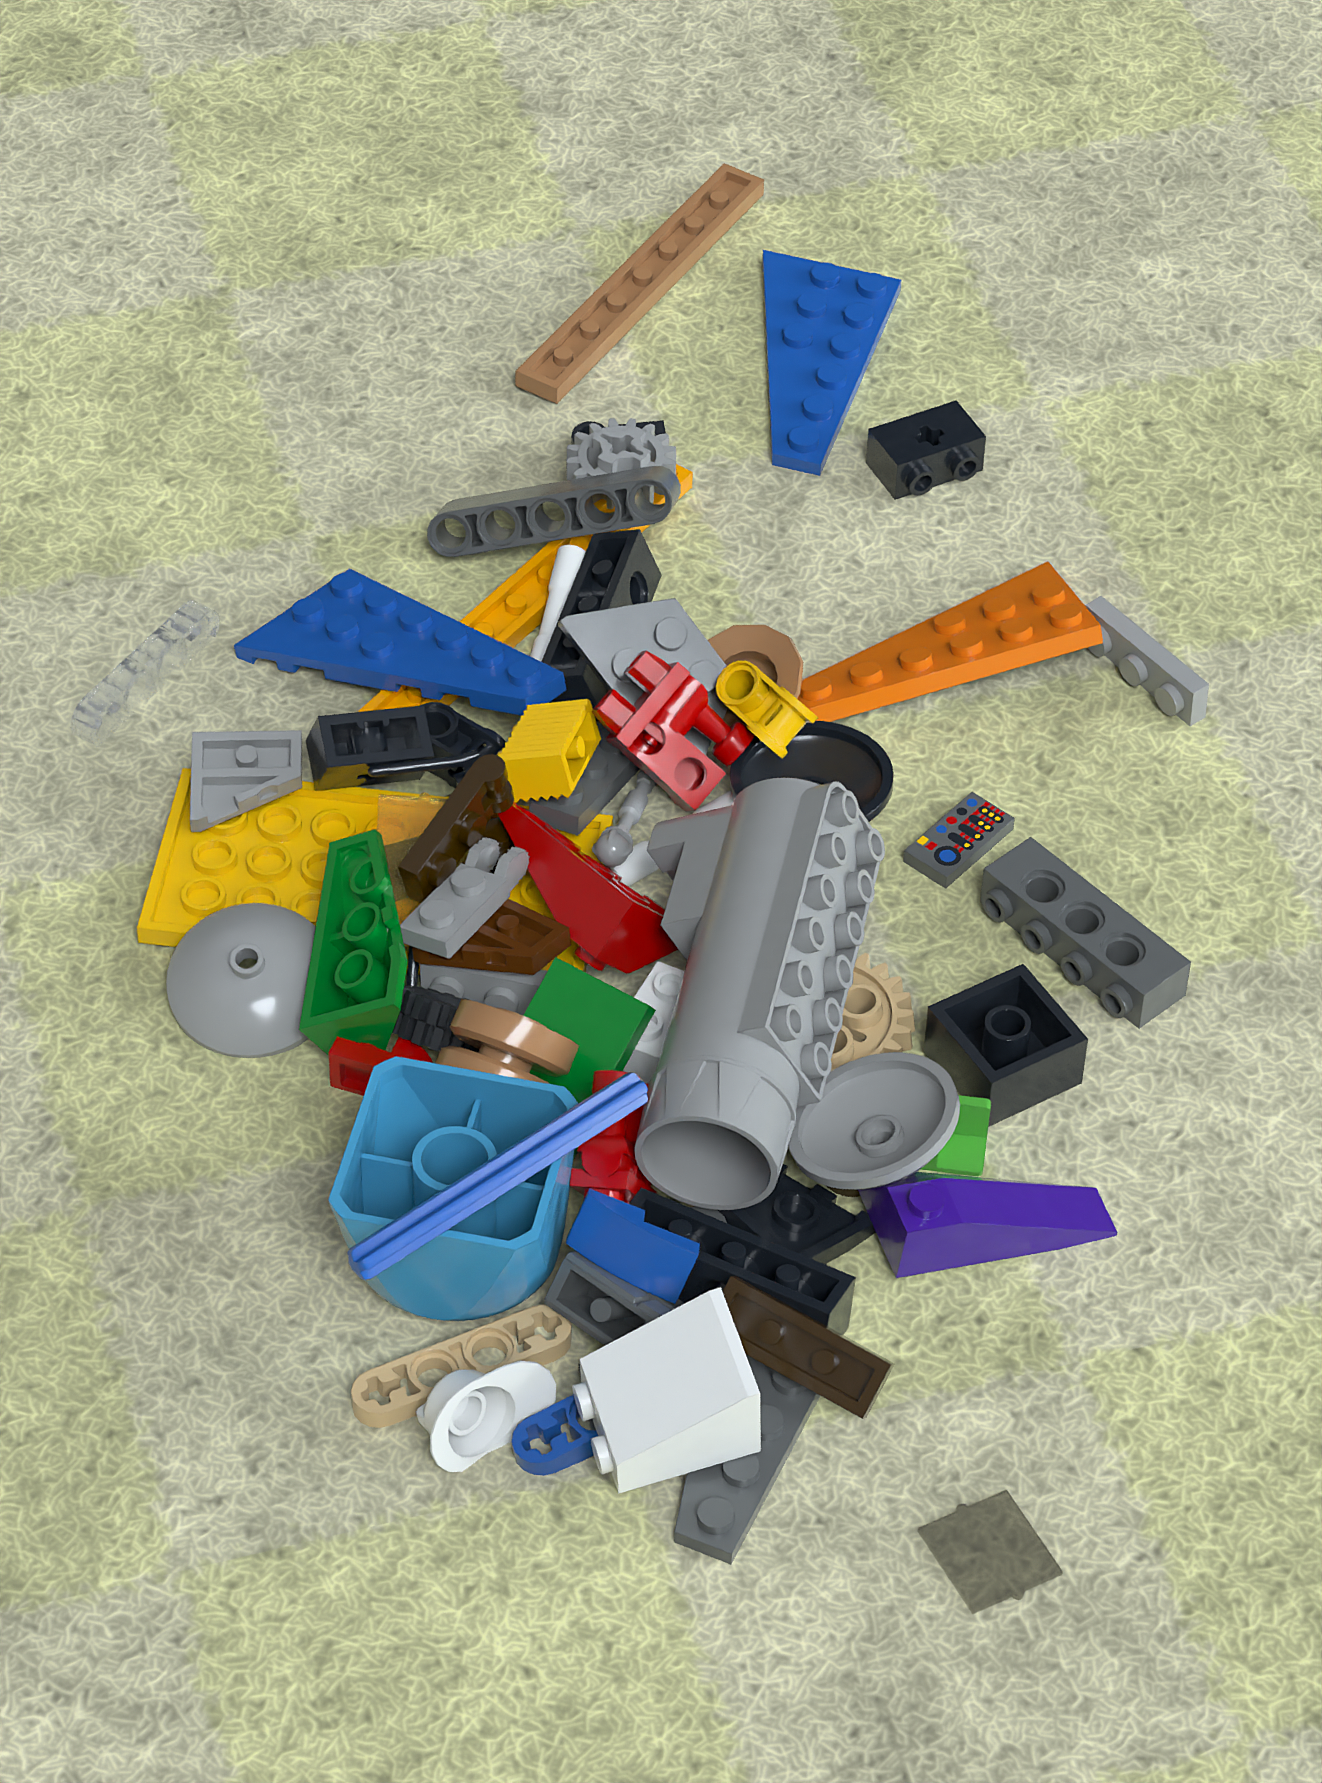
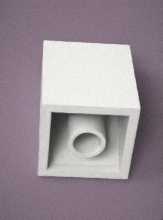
M721 1287L692 1299L580 1359L581 1383L572 1386L576 1406L582 1421L593 1419L599 1435L591 1438L596 1464L601 1475L609 1472L612 1473L618 1494L761 1451L760 1391Z

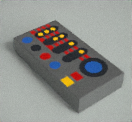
M971 792L904 850L903 862L946 889L1014 829L1015 818L974 792Z

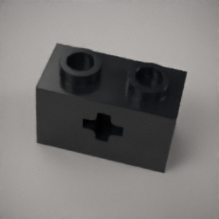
M955 400L869 428L866 464L894 500L911 494L919 496L927 493L935 486L956 479L965 481L973 477L977 472L983 471L986 436L959 402Z
M424 705L318 716L305 740L315 791L420 780L425 772L371 777L368 775V769L371 766L434 758Z

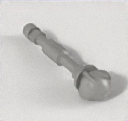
M641 769L637 775L636 788L628 793L619 811L620 820L618 824L607 827L592 847V851L597 859L611 869L624 863L628 855L632 853L633 839L629 830L632 825L637 824L648 803L647 794H650L653 787L657 785Z

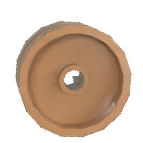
M461 999L450 1029L457 1038L480 1050L477 1053L457 1046L443 1047L435 1063L549 1084L530 1074V1070L554 1077L567 1075L579 1045L547 1029L543 1024L518 1013L472 1000Z

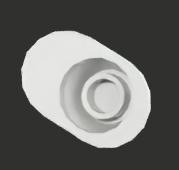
M517 1361L499 1367L487 1374L476 1370H456L445 1375L435 1384L427 1397L426 1403L416 1411L419 1423L430 1435V1453L436 1465L448 1472H463L485 1454L512 1442L513 1432L519 1423L555 1403L556 1383L547 1368L531 1361Z

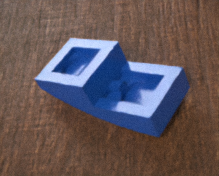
M589 1188L568 1233L566 1244L616 1277L654 1296L676 1304L699 1255L700 1243L644 1222L645 1210Z

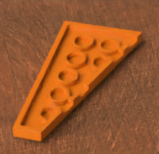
M1047 561L803 679L801 691L797 699L818 717L816 721L831 722L1102 644L1101 625Z

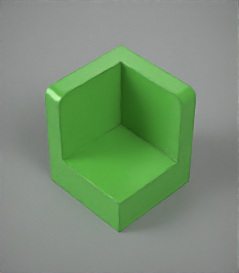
M958 1095L960 1114L955 1130L941 1151L921 1170L981 1176L984 1167L991 1101L986 1098Z

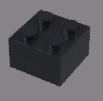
M1024 964L928 1006L924 1053L929 1059L938 1063L947 1071L959 1095L986 1098L991 1101L989 1126L1082 1084L1088 1038Z

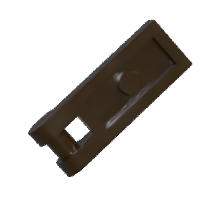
M487 754L479 757L473 763L399 864L398 868L409 898L422 903L455 872L456 865L469 847H472L475 843L478 844L479 840L482 839L486 825L493 814L502 813L513 805L514 793L510 782L507 780V768L504 760L498 755Z

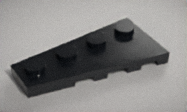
M785 1164L782 1165L774 1190L767 1198L746 1208L718 1210L725 1217L728 1224L823 1264H827L847 1253L876 1233L868 1213L861 1210L855 1216L836 1204L838 1195L819 1184L810 1189L786 1175L788 1166Z

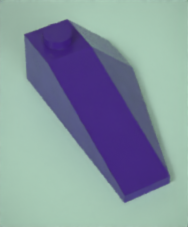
M915 1172L889 1185L858 1190L896 1278L1060 1250L1114 1237L1118 1233L1097 1188Z

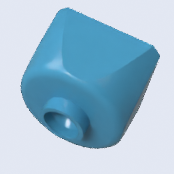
M397 1056L374 1066L328 1199L348 1249L577 1105L578 1102L564 1086ZM574 1149L370 1280H365L366 1283L381 1298L403 1311L417 1316L444 1321H466L486 1318L502 1313L524 1302L546 1282L556 1265L566 1223Z

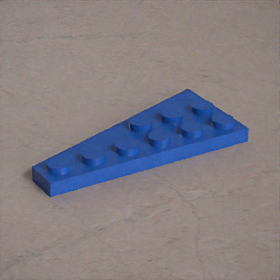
M763 250L762 266L772 465L820 476L900 294L902 280L882 276L878 273L836 266L832 263H822Z
M350 568L334 576L330 582L306 598L298 600L292 607L234 645L236 657L252 664L258 658L276 661L278 670L296 673L301 666L320 669L324 671L325 679L398 692L402 687L401 685L421 689L422 697L440 700L446 693L469 697L470 704L473 707L520 716L524 715L527 705L549 703L567 690L563 672Z

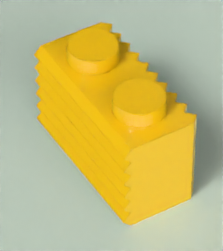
M581 699L527 705V710H524L521 720L513 726L511 737H508V742H505V748H502V751H499L497 754L505 762L508 772L507 780L512 786L515 803L520 798L528 802L530 798L538 801L540 797L548 801L551 795L556 799H559L561 794L566 798L570 797L601 740L596 719L592 713L593 709L590 700Z

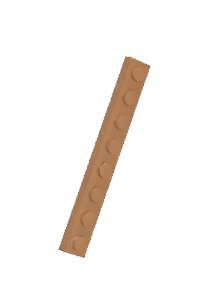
M724 163L515 371V385L558 404L764 195V179Z

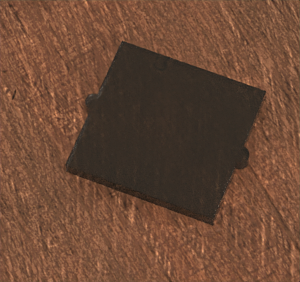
M1007 1490L970 1506L959 1504L956 1512L918 1528L919 1535L972 1614L1011 1597L1015 1600H1020L1024 1597L1025 1591L1061 1576L1063 1573Z

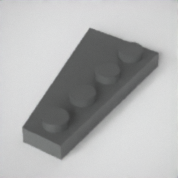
M748 1355L746 1357L760 1391L761 1451L687 1473L674 1531V1543L730 1565L735 1559L820 1398V1395Z

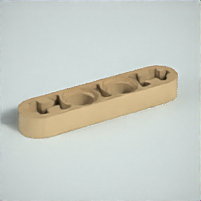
M546 1304L532 1306L370 1369L359 1375L353 1382L351 1403L354 1416L361 1423L376 1428L391 1426L417 1416V1409L426 1403L428 1395L434 1388L422 1384L418 1377L430 1369H441L448 1374L456 1370H476L487 1374L499 1367L517 1361L537 1362L542 1366L563 1357L570 1349L572 1324ZM543 1326L544 1330L548 1333L555 1331V1338L546 1340L541 1334L534 1335V1329ZM513 1336H517L518 1345L524 1343L523 1352L519 1353L517 1351L516 1341ZM492 1347L503 1351L506 1358L497 1365L488 1366L478 1363L473 1356L483 1348ZM401 1379H407L411 1396H407L405 1386L400 1387ZM378 1391L382 1397L389 1396V1403L379 1405L375 1399L369 1400V1393Z

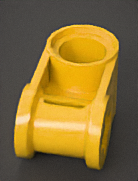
M738 660L730 663L717 678L716 693L719 699L747 724L746 727L782 759L788 753L786 746L807 722L813 724L818 719L812 711L783 686L779 687L760 669L748 661Z

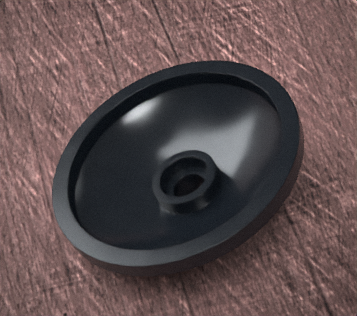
M815 721L813 724L807 722L786 746L788 753L783 759L757 736H754L748 747L730 767V789L734 799L746 787L772 778H798L820 785L836 781L854 794L859 809L868 822L878 816L886 807L893 791V766L885 750L874 739L863 732L849 726L827 721Z

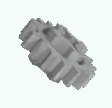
M610 418L608 427L605 428L591 423L589 424V435L577 432L575 434V444L567 446V480L649 466H663L670 469L676 475V447L669 446V435L665 433L655 436V425L651 423L640 429L636 427V419L630 418L626 426H619L614 418ZM646 485L642 487V493L650 503H654V492L664 495L656 486ZM597 493L592 495L593 503L604 499L606 500L607 509L615 507L613 501L607 495Z

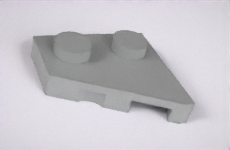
M302 730L192 732L191 832H201L301 789Z

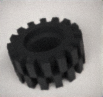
M415 985L404 986L401 1009L392 1031L393 1034H397L402 1039L411 1040L414 1044L425 1045L429 1047L428 1049L434 1051L441 1050V1048L447 1046H457L477 1053L480 1050L457 1038L450 1029L461 998L455 997V995L450 993H441L431 988L425 989Z

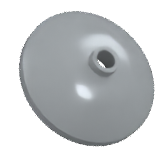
M246 903L230 906L200 920L178 943L167 970L166 985L169 1004L173 1016L183 1032L194 1042L208 1050L238 1058L273 1056L294 1049L304 1043L309 1038L299 1030L316 926L302 915L290 909L266 903ZM252 958L257 960L256 965L248 969L238 966L244 959Z
M889 1052L869 1055L850 1061L832 1070L827 1076L821 1102L796 1108V1123L789 1143L790 1152L796 1165L807 1177L825 1186L861 1190L877 1188L900 1181L929 1163L941 1151L953 1134L960 1114V1101L952 1078L943 1067L931 1059L916 1054Z

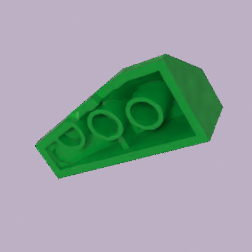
M374 829L329 843L299 1030L327 1055L337 1036L358 1043H369L379 1049L386 1050L401 1009L407 957L383 838Z

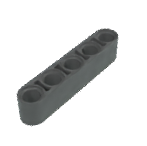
M649 466L459 498L447 502L430 521L427 529V539L437 553L446 557H457L651 525L663 521L669 515L681 494V484L678 477L670 469L663 466ZM646 485L658 487L665 496V503H650L644 497L642 487ZM596 493L607 495L613 501L615 511L611 513L600 511L594 505L592 495ZM553 502L558 504L563 509L565 520L555 521L550 519L543 510V503ZM503 510L508 512L514 519L515 528L505 529L501 527L494 518V511ZM449 518L459 521L464 526L466 536L456 537L449 533L445 526V519Z

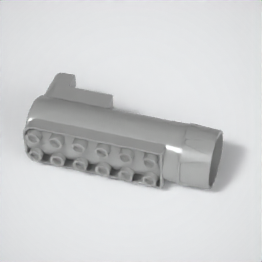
M772 778L759 781L743 789L736 796L731 806L661 821L652 830L647 852L662 873L667 872L673 881L661 926L685 957L687 964L655 1073L648 1084V1101L643 1105L634 1152L637 1165L648 1181L665 1194L686 1204L713 1210H734L755 1205L767 1198L776 1186L796 1123V1108L821 1102L826 1078L831 1072V1058L837 1034L842 1028V1014L848 990L853 984V970L859 946L864 940V926L870 903L874 899V886L880 862L884 859L885 846L881 834L877 829L872 828L863 815L854 794L836 781L822 785L798 778Z

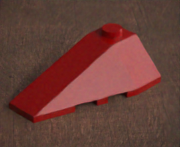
M513 802V805L508 810L497 813L515 847L528 852L530 858L527 869L556 922L569 927L570 938L579 945L574 954L599 971H603L606 965H609L626 974H630L679 950L661 926L665 908L650 897L642 896L620 882L621 876L585 853L580 852L582 850L580 846L530 810Z

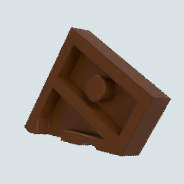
M507 899L450 959L412 946L413 959L419 964L535 975L571 946L570 929L536 911Z

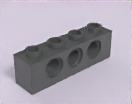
M1029 837L984 868L980 903L987 915L998 923L1004 921L1017 931L1032 952L1036 954L1044 953L1057 963L1071 983L1077 986L1084 985L1101 998L1106 1010L1114 1017H1124L1140 1029L1186 996L1191 961L1032 837Z

